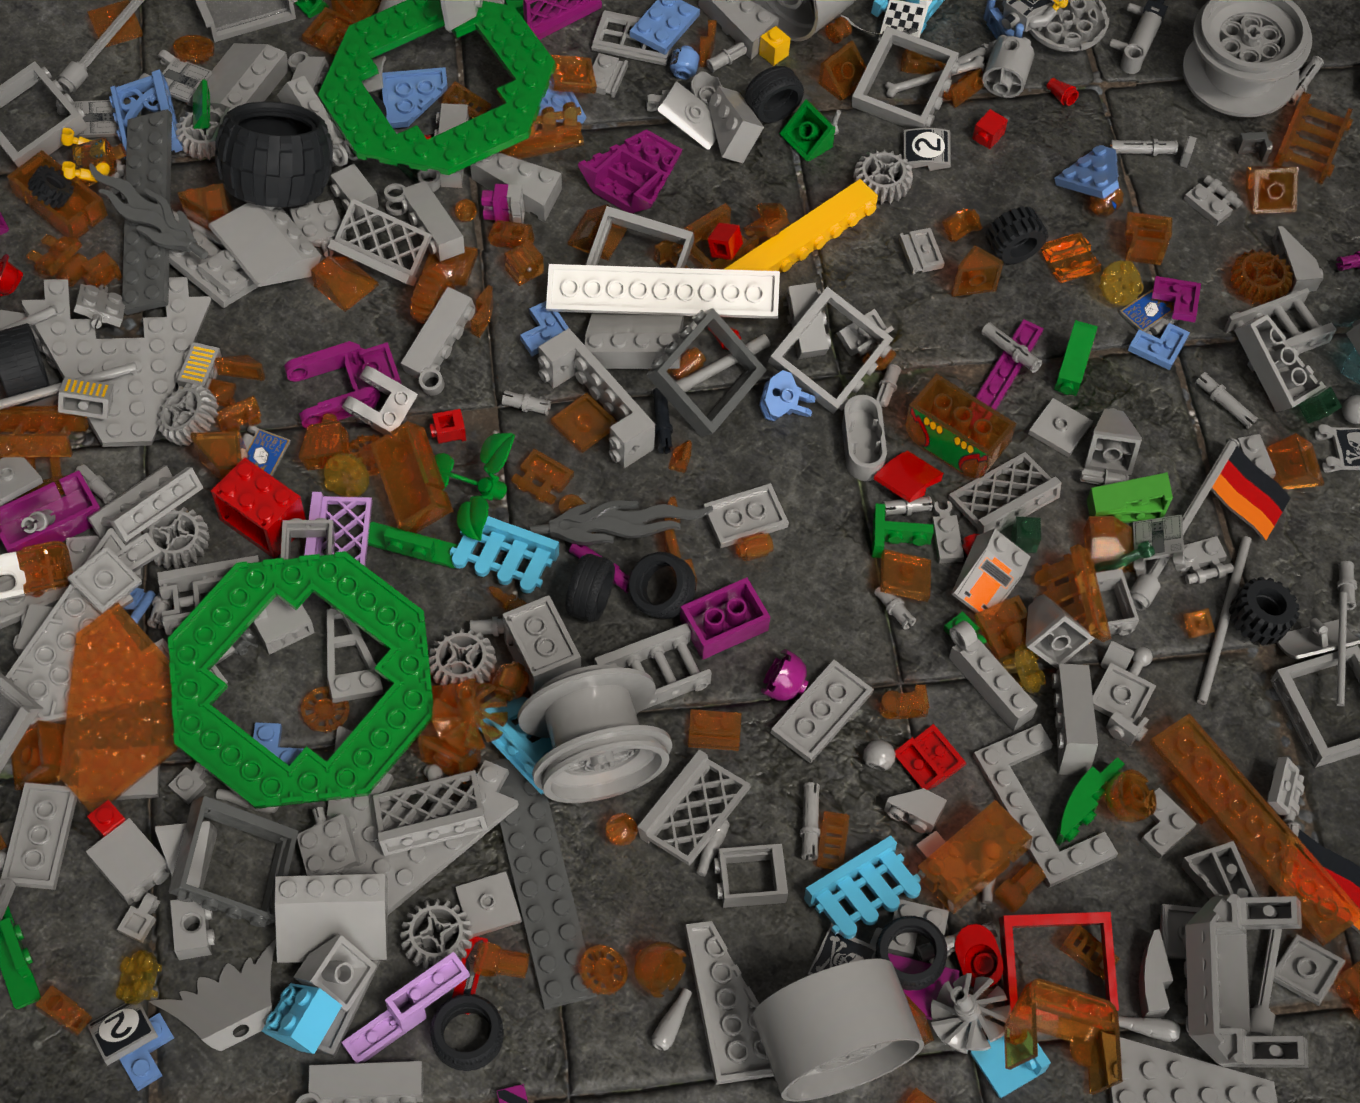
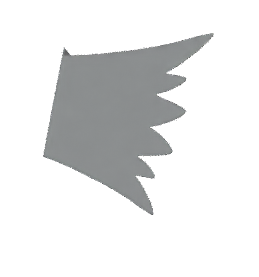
M276 939L265 949L255 964L251 957H249L241 973L228 963L222 970L219 982L206 977L198 978V994L180 991L182 1000L160 999L149 1001V1003L179 1019L207 1045L218 1051H223L261 1032L266 1025L267 1017L272 1012L270 991L271 968ZM240 1025L248 1026V1028L243 1029L233 1035V1031L236 1027Z

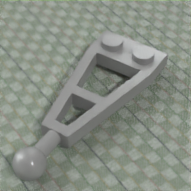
M330 605L331 609H327V683L332 703L383 695L380 676L374 669L376 664L356 624ZM343 619L350 634L334 637V620ZM356 645L367 670L335 675V648Z

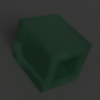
M1332 387L1323 389L1298 404L1308 424L1328 417L1342 407Z
M1016 516L1011 531L1012 542L1025 553H1036L1041 541V518Z

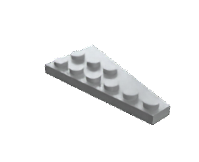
M713 922L686 924L684 930L715 1085L773 1077L771 1066L753 1019V1012L760 1005L751 988L747 987L739 967L731 959L727 952L728 948Z
M1102 1034L1111 1103H1278L1274 1081L1111 1034Z

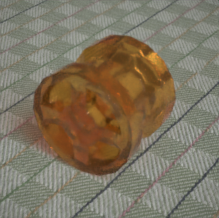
M840 16L835 19L834 23H829L825 27L828 38L837 44L843 40V37L851 35L852 27L846 18Z

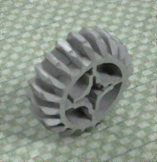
M210 106L209 128H193V111L191 113L185 112V117H180L179 123L176 124L178 129L176 134L179 136L178 139L182 143L185 155L190 154L192 159L198 156L200 161L204 157L210 160L212 156H215V146L210 142L224 113L220 107L214 110Z
M875 149L873 154L867 152L865 157L861 156L859 162L855 165L853 178L854 183L861 179L878 195L877 200L882 205L884 201H888L891 204L893 199L899 202L901 197H905L907 191L911 188L913 173L911 166L908 165V160L902 159L901 154L896 156L894 151L887 153L885 149L882 152H878Z
M187 383L184 387L179 386L176 392L172 391V395L166 398L165 404L161 405L162 411L157 414L160 418L157 421L159 431L168 441L179 446H189L191 442L197 443L198 438H204V434L210 431V426L215 424L214 418L219 415L216 411L219 407L216 402L217 399L209 389L202 385Z
M185 507L180 511L174 508L143 530V533L147 532L156 545L157 541H160L163 545L167 546L166 549L158 546L161 550V555L153 560L158 567L163 564L167 570L172 565L175 569H179V566L182 564L188 567V562L190 561L197 564L196 556L204 557V549H208L210 535L203 517L197 515L194 510L188 512ZM185 527L192 529L195 534H189V531H185Z
M461 628L457 634L451 630L449 637L442 634V642L435 641L434 649H430L429 652L430 674L434 676L436 684H441V688L444 690L450 688L453 694L457 689H460V692L464 694L465 689L470 688L474 693V686L478 685L483 688V680L490 681V673H495L497 659L494 655L495 649L491 646L490 640L488 638L484 639L481 632L475 635L472 628L468 633H465L464 629ZM451 653V658L448 659L447 664L443 666L445 658ZM482 656L481 662L474 669L473 665L478 661L477 659Z
M436 899L435 905L430 906L429 901L426 900L424 902V909L416 905V915L413 913L407 914L409 922L402 923V928L405 931L400 933L401 940H404L401 946L403 950H408L406 952L407 959L414 958L413 963L415 966L423 962V970L427 971L430 965L434 966L452 952L459 957L466 958L467 952L465 949H471L472 942L469 940L474 935L473 931L468 930V928L472 927L471 921H465L468 917L467 913H459L460 906L458 904L451 908V903L447 900L441 906L440 900ZM436 918L447 919L454 924H451L450 922L443 924L440 923ZM428 921L429 924L426 930L416 936L420 926ZM433 926L440 933L441 944L438 943L437 938H434ZM455 935H458V938L454 945L448 950H446V943L449 940L454 939ZM420 947H432L437 951V953H430L424 951Z

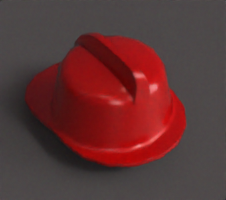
M5 254L0 259V296L13 293L23 277L22 271L8 262V254Z
M979 924L967 925L961 929L956 936L955 951L963 975L967 973L972 974L970 982L972 987H974L977 977L991 978L994 982L988 988L992 987L1000 980L1004 970L1003 959L994 935L985 926Z

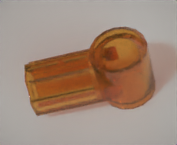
M1029 861L1012 879L1008 878L994 892L993 896L1014 914L1027 901L1029 895L1045 880L1046 875L1039 865Z
M479 943L473 972L486 977H494L500 974L525 979L528 970L529 954L503 950L500 946L492 943Z

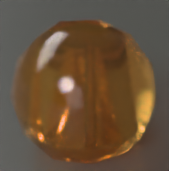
M617 813L612 815L606 822L605 832L608 840L614 845L625 846L631 844L636 838L638 828L630 815Z

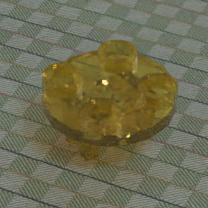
M1120 260L1110 263L1104 269L1099 288L1108 302L1116 306H1126L1137 299L1138 295L1143 292L1144 286L1133 262Z
M339 453L332 456L326 462L324 467V477L326 480L324 484L329 491H334L341 497H359L367 490L369 474L363 464L362 457L356 458L354 454Z
M1022 644L1016 647L1015 657L1003 661L1005 665L1016 664L1017 673L1020 681L1017 683L1021 687L1024 686L1031 694L1038 693L1041 685L1046 683L1045 675L1042 670H1039L1037 664L1038 655Z
M140 950L133 954L132 957H125L120 965L122 974L116 991V997L130 1005H137L144 999L151 1000V997L157 998L158 992L152 990L155 984L157 971H162V965L157 963L155 955L150 951Z

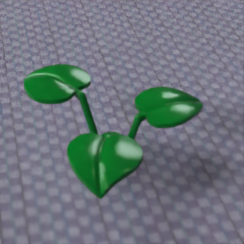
M497 433L485 440L481 448L480 460L485 463L484 470L490 477L482 478L479 482L452 473L454 459L448 454L439 453L433 456L427 464L425 484L431 492L439 493L443 491L448 485L449 477L478 486V490L482 495L472 496L470 502L462 503L457 514V525L461 532L469 538L478 541L482 539V531L489 512L487 500H501L506 495V484L499 481V476L494 474L502 469L508 458L515 438L513 433Z

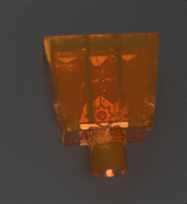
M324 414L322 423L311 424L307 427L299 453V459L307 470L351 465L349 435L342 423L337 421V417L334 414Z

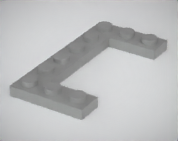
M1040 723L974 752L973 758L1046 885L1050 888L1116 858L1118 852L1106 832L1059 851L1011 769V766L1052 748L1053 744Z

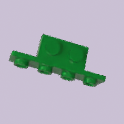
M376 522L370 523L369 546L456 568L452 564L450 550L452 547L457 548V544Z
M7 906L4 916L0 921V969L13 1006L18 1010L41 1000L42 997L30 966L34 962L28 947H23L21 941L25 939L20 924H15L10 907Z

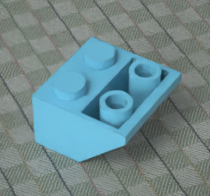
M290 983L282 992L280 1001L274 1011L267 1017L266 1025L262 1032L298 1051L315 1054L342 1005L320 988Z

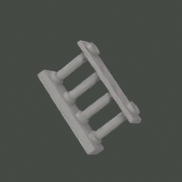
M1308 288L1300 291L1294 290L1287 296L1241 313H1233L1229 316L1224 331L1225 333L1231 332L1248 321L1266 314L1269 317L1277 315L1291 338L1285 341L1300 354L1330 343L1336 328L1332 322L1323 326L1317 323L1304 304L1310 292ZM1296 308L1311 330L1305 333L1299 332L1285 311ZM1249 360V362H1248L1247 365H1248V367L1250 368V370L1253 372V371H1255V370H1254V368H1253V366H1252V364H1251V362H1250V360Z
M164 465L87 518L100 539L104 537L108 529L113 528L122 542H127L202 490L203 486L192 467H186L175 476H172L167 465Z
M687 623L594 658V665L607 664L622 668L629 666L632 669L643 672L645 671L641 662L651 657L655 658L667 685L656 689L653 699L644 709L693 690L701 691L711 684L712 673L710 669L700 672L687 647L691 638V630ZM672 649L679 651L690 674L689 677L679 681L676 680L665 658L664 653Z

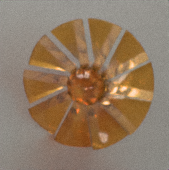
M471 678L455 687L453 683L449 684L439 699L435 698L432 721L441 741L445 740L459 751H462L463 747L482 750L486 747L479 732L480 727L486 742L494 741L502 736V731L487 724L482 719H490L502 727L505 726L508 720V712L487 713L484 711L492 707H507L503 696L496 694L485 703L479 702L496 689L494 685L480 683L477 685L475 692L473 687L476 679Z

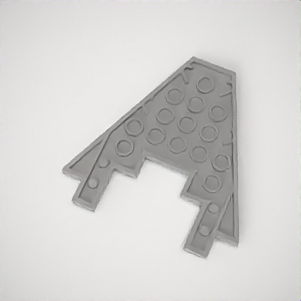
M169 277V303L165 306L166 317L143 318L144 338L96 339L95 327L93 328L91 325L92 319H70L68 279L44 280L45 300H22V308L27 317L53 305L57 308V315L32 326L63 379L64 377L79 378L132 362L136 363L138 371L100 381L114 384L113 403L108 419L86 417L102 447L152 445L159 430L157 421L160 418L157 414L162 411L161 405L165 404L166 398H169L172 395V391H175L178 383L175 381L176 373L179 369H182L185 352L190 350L192 342H195L210 308L211 297H189L187 277Z
M110 528L87 561L108 545L135 572L159 557L161 550L147 532L125 546L113 528ZM72 584L68 586L5 676L44 708L34 717L30 724L31 727L172 698L169 668L170 656L166 641L162 638L141 652L113 615L133 602V597L130 594L102 616ZM231 646L215 665L235 653L234 647ZM214 665L210 671L228 685L227 680Z
M338 726L334 753L353 731ZM485 760L477 773L488 826L487 831L384 856L378 839L379 832L373 795L388 791L394 780L391 774L387 773L368 796L329 800L326 820L341 814L348 817L360 860L359 865L348 869L342 875L386 874L388 878L389 915L517 809L519 805L517 800L499 793L509 775L508 769ZM450 799L447 800L448 803L454 806L458 804ZM468 800L462 807V810L476 809L477 804ZM390 801L380 803L381 808L388 812L395 805V803ZM433 802L432 806L428 811L429 813L434 808L436 803ZM401 806L395 815L404 819L410 810ZM442 807L435 816H448L451 811ZM416 813L410 823L422 822L426 817ZM390 820L384 829L385 831L395 829L399 823Z

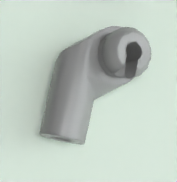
M429 764L424 768V775H426L428 781L444 778L442 769L438 765ZM443 787L436 789L432 795L437 797Z

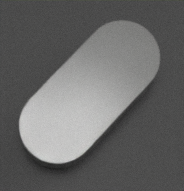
M857 395L850 398L845 404L842 419L846 467L854 478L861 481L874 480V475L885 465L887 455L881 405L876 399L867 395Z

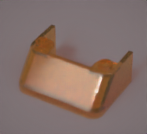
M1038 978L1027 983L1004 1025L1005 1069L1011 1070L1038 1056V1031L1070 1041V1052L1073 1059L1079 1065L1088 1067L1089 1094L1095 1095L1123 1082L1119 1016L1116 1007L1108 1000Z

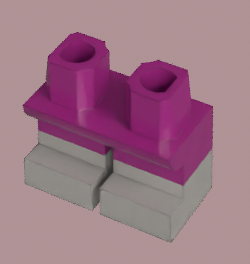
M495 184L494 190H482L481 204L484 206V220H495L496 227L501 226L503 222L513 223L514 229H523L525 205L522 185Z

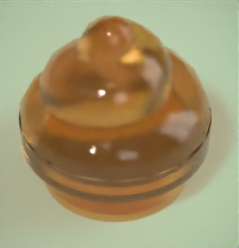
M463 199L455 205V215L459 220L465 222L475 218L477 208L473 201Z

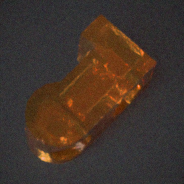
M502 220L494 222L488 235V241L492 245L519 249L520 253L529 255L535 240L532 225Z
M926 684L916 685L914 692H886L882 696L879 707L881 715L887 719L927 717L930 707Z
M51 986L35 1005L41 1014L51 1018L75 1036H78L92 1019L91 1015L54 986Z

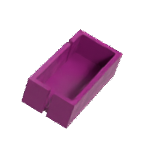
M79 470L59 479L65 496L62 498L55 482L0 507V539L7 553L16 551L18 562L65 541L66 538L74 537L92 528L87 517L98 511L100 506ZM45 509L53 511L50 516L55 514L56 519L46 529L27 533L24 529L28 527L22 528V520L29 517L33 512Z

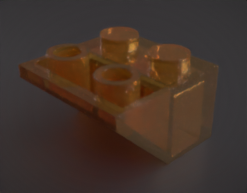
M223 183L178 192V197L187 218L211 232L212 230L209 228L211 222L233 211Z

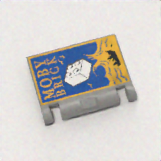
M1151 289L1120 310L1119 314L1136 330L1140 329L1150 335H1157L1165 330L1169 323L1174 324L1178 320L1172 319L1174 302L1152 299L1153 289Z
M249 425L247 431L255 434L254 437L248 433L244 434L229 464L235 467L245 457L273 477L291 440L259 429L254 425ZM226 467L225 474H228L233 468Z

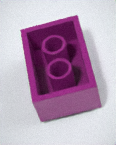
M747 577L682 605L680 609V621L682 625L688 624L691 630L690 639L702 660L769 631L770 615Z

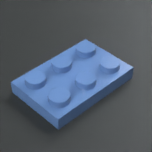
M656 0L632 27L629 37L666 55L699 17L700 9L683 0Z

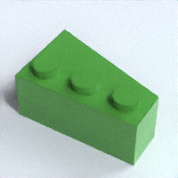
M1168 472L1091 488L1087 498L1091 525L1133 523L1164 517L1173 498Z

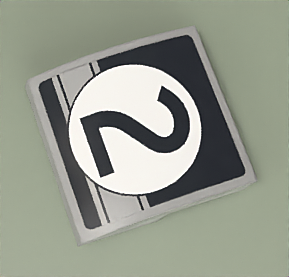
M939 128L904 130V159L908 160V165L911 166V169L928 166L929 171L950 168V130Z
M138 997L87 1025L107 1066L158 1037Z

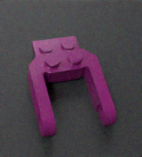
M348 341L289 360L285 364L284 369L290 381H302L346 367L354 392L317 403L318 405L303 410L299 413L302 426L307 429H313L353 416L342 408L348 396L374 408L381 397L380 390L360 378L365 366H370L401 384L388 342L363 349L359 344Z

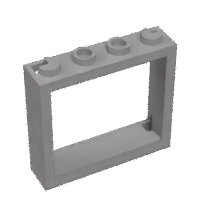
M887 26L852 96V107L908 129L930 127L935 118L933 115L935 110H939L942 105L943 93L948 92L950 89L952 74L956 75L960 65V62H958L959 53ZM892 44L946 64L921 116L867 96Z
M35 61L0 85V108L41 80L68 111L70 116L19 152L0 131V147L22 173H25L63 146L61 142L63 128H71L74 131V137L88 128L83 120V117L86 115L80 107H73L75 103L68 93L63 95L62 91L64 90L57 80L51 81L52 75L46 67L40 68Z
M606 206L586 265H598L611 226L615 224L683 245L676 268H685L694 242L693 232Z
M827 286L771 355L768 363L779 372L784 370L792 373L798 387L802 388L804 392L814 395L818 403L834 414L838 408L841 411L844 409L845 404L849 400L847 397L852 391L857 393L864 382L861 379L865 374L870 376L878 367V364L875 363L880 356L883 359L892 349L889 344L894 338ZM827 303L831 304L880 343L837 399L783 358Z
M1356 645L1346 649V662H1349L1360 683V648ZM1338 651L1277 669L1270 680L1315 768L1360 754V738L1330 748L1327 747L1293 681V678L1338 665Z

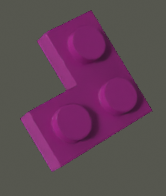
M1155 276L1152 299L1174 302L1172 319L1195 322L1201 283Z

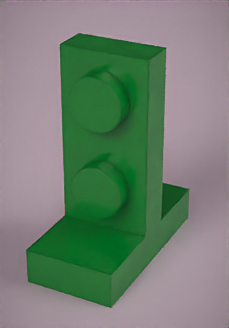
M876 503L873 514L872 557L882 558L884 541L892 544L913 543L917 546L930 545L934 524L885 521V504Z

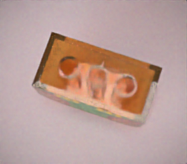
M936 373L910 404L905 426L911 439L921 448L960 473L977 479L982 478L1011 443L1017 423Z

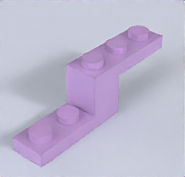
M452 952L386 998L387 1011L341 1042L354 1063L366 1062L427 1019L424 1008L470 977L469 971L457 955Z

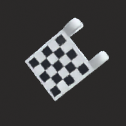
M889 0L880 34L884 33L887 26L899 31L914 28L918 31L910 35L920 38L927 10L932 0H920L919 4Z

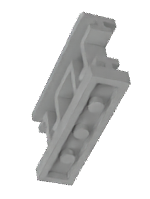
M258 555L157 572L162 600L172 598L174 600V610L162 612V623L166 634L171 635L191 613H182V607L195 605L196 608L201 602L200 594L210 592L237 562H260ZM193 590L194 595L180 598V592ZM266 608L255 621L268 617Z

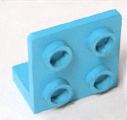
M1020 1016L1010 1021L1004 1036L991 1043L988 1039L991 1046L990 1049L985 1051L971 1050L970 1052L999 1098L1005 1097L1043 1074L1051 1064Z

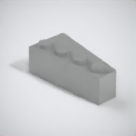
M751 0L698 1V6L714 23L718 22L722 27V31L726 35L729 34L735 40V44L739 42L745 44L747 56L751 60L759 53L760 36L773 27H778L779 17Z
M499 152L470 165L472 180L489 190H494L495 184L522 185L525 211L534 213L544 223L562 190V176L560 172Z
M1268 314L1252 319L1234 330L1276 412L1293 408L1326 388L1322 381L1318 382L1314 377V371L1309 365L1305 366L1298 357V351L1288 345L1285 341V335Z
M1059 664L1057 673L1052 674L1051 681L1052 688L1055 689L1053 705L1056 708L1055 725L1057 728L1058 774L1084 776L1092 767L1098 747L1089 665Z

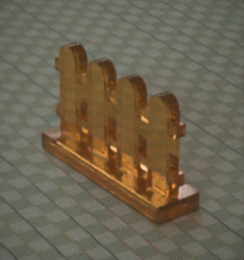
M568 102L563 105V111L555 112L553 107L544 108L541 111V116H537L536 121L533 122L529 138L499 153L521 160L584 145V138L581 133L582 126L580 122H577V115H581L580 107H576L574 102ZM563 119V126L556 127V120ZM542 124V130L535 132V125Z
M1077 544L1070 547L1071 554L1063 555L1064 560L1051 566L1048 563L1043 564V569L1035 574L1034 580L1041 586H1047L1048 591L1042 594H1045L1058 605L1073 598L1074 603L1062 609L1075 620H1079V623L1090 632L1091 636L1101 642H1105L1112 638L1091 552ZM1068 576V582L1055 587V581Z

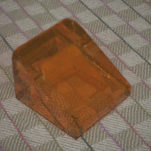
M690 440L674 449L669 463L670 470L682 473L687 471L692 454V443Z

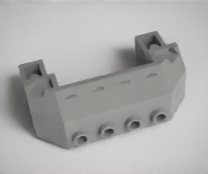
M1237 894L1212 897L1185 925V934L1183 935V945L1186 951L1184 974L1187 978V989H1185V1002L1188 1005V1016H1186L1187 1033L1217 1064L1223 1067L1309 1068L1308 1043L1305 1037L1251 1036L1247 930L1302 929L1301 901L1296 896L1240 898Z

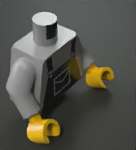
M1003 0L1004 18L1002 19V25L1009 30L1021 23L1024 25L1023 32L1034 28L1046 27L1058 13V8H1065L1068 5V0Z

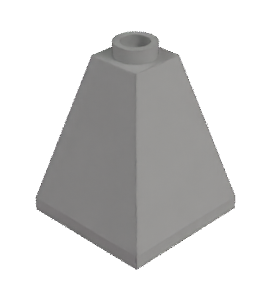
M1114 408L1104 409L1094 429L1084 468L1101 471L1108 469V472L1132 475L1142 437L1124 411Z
M1045 594L1037 596L1028 606L1026 646L1056 669H1058L1059 664L1067 662L1095 639L1092 633Z
M210 821L202 822L186 884L200 889L204 887L217 837V828ZM186 823L155 826L156 835L172 876Z

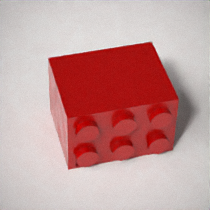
M245 457L211 490L220 521L273 559H276L281 553L283 520L294 518L306 520L301 496Z

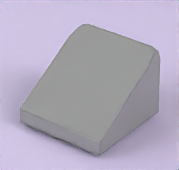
M1111 641L1100 666L1107 670L1110 663L1126 670L1134 651Z

